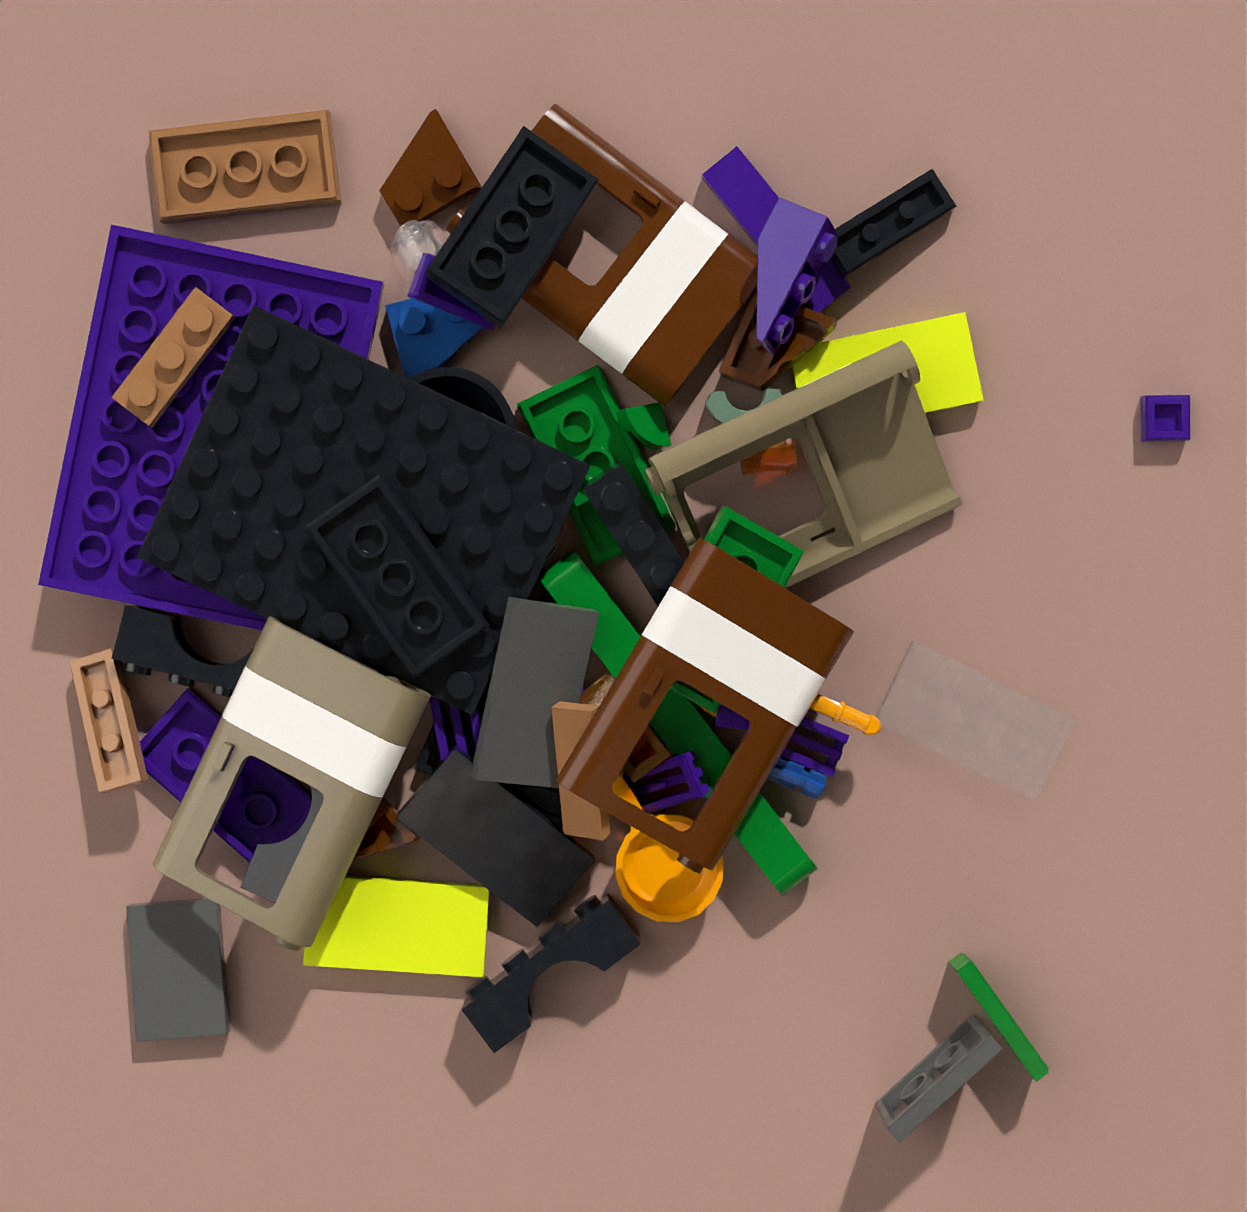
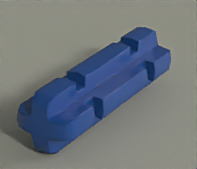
M780 756L767 779L792 790H795V787L801 788L800 793L812 798H818L823 792L827 777L825 774L811 768L807 772L804 770L805 766Z

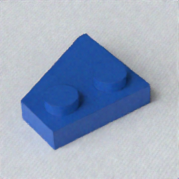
M412 298L385 305L404 376L408 379L425 370L445 365L457 354V351L463 345L470 342L485 329Z

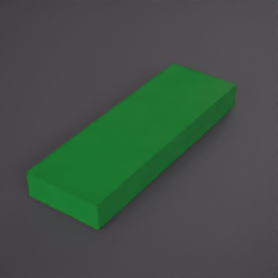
M960 953L948 961L1030 1076L1037 1082L1047 1075L1049 1068L970 958L965 953Z

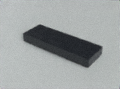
M931 169L835 228L838 233L836 236L837 245L829 260L840 277L844 279L950 213L957 206L934 170Z

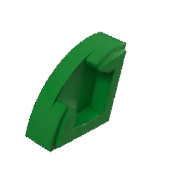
M659 402L626 408L616 412L622 428L626 433L631 432L634 437L643 443L644 447L658 450L671 446L662 407Z

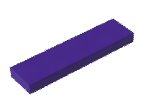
M736 146L704 172L701 178L758 247V238L779 197L738 146ZM830 260L822 263L815 277L816 285L813 294L803 304L806 308L820 313L851 287L845 279L840 277Z

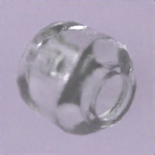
M408 221L396 231V238L390 247V255L408 284H412L422 253L436 256L448 238L443 229L434 221Z

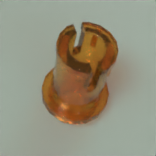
M786 440L740 461L742 475L781 471L782 475H788V470H796L797 468L795 443H786Z

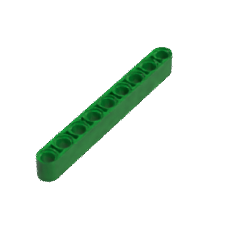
M573 550L538 578L557 604L594 609L599 613L591 648L616 679L638 642L640 635ZM669 689L649 724L673 755L693 749L696 758L692 762L695 768L700 766L703 772L699 779L701 784H708L710 792L705 795L708 798L732 756L689 699ZM759 792L734 835L781 896H783L818 868Z

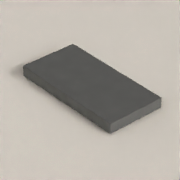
M513 597L508 598L470 774L475 780L559 788V783L555 781L558 777L551 707L559 701L579 703L599 616L597 611L589 608Z

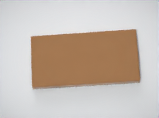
M329 110L148 131L159 221L163 224L342 203L332 119Z

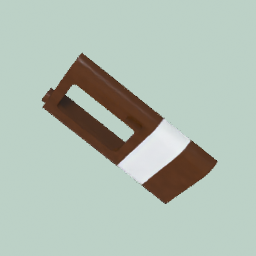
M554 104L531 131L600 179L596 185L639 216L642 220V226L597 284H585L551 257H548L521 299L666 407L686 382L705 353L757 287L758 256L559 105ZM635 192L656 208H653L651 205H649L647 202H645L643 199L637 196ZM460 209L450 220L446 228L448 233L451 234L466 212L465 210Z
M699 538L555 781L575 795L679 853L676 860L698 874L702 872L703 868L713 871L854 631L735 557ZM676 681L687 683L743 716L749 722L748 731L691 827L686 831H679L615 795L612 791L615 779L669 688Z

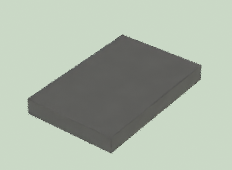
M208 898L136 903L126 906L136 1042L227 1035L230 1032L221 906Z
M974 1015L969 1016L876 1102L875 1106L888 1132L899 1144L1003 1049Z

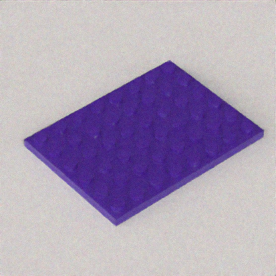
M111 224L38 585L263 630L267 618L137 558L138 553L253 305L369 359L384 283L382 281ZM197 287L236 318L153 427L148 426L111 397L193 289Z

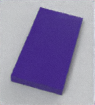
M191 687L186 688L140 741L147 774L179 802H182L222 717L221 713ZM233 746V748H232V750H231V752H230V754H229V756H228V758H227V761H226V763H225L223 769L225 768V766H226V764H227V762H228V760H229V758H230V755H231V753H232V751H233V749H234L235 746ZM250 756L241 770L213 831L250 863L258 844H273L284 841L301 828L310 811L312 793L291 775L254 756Z

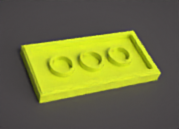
M966 312L820 342L791 367L794 386L797 389L902 340L913 354L920 372L921 379L919 383L915 384V388L925 414L984 401Z
M346 875L311 947H304L303 965L484 977L490 890L482 884Z

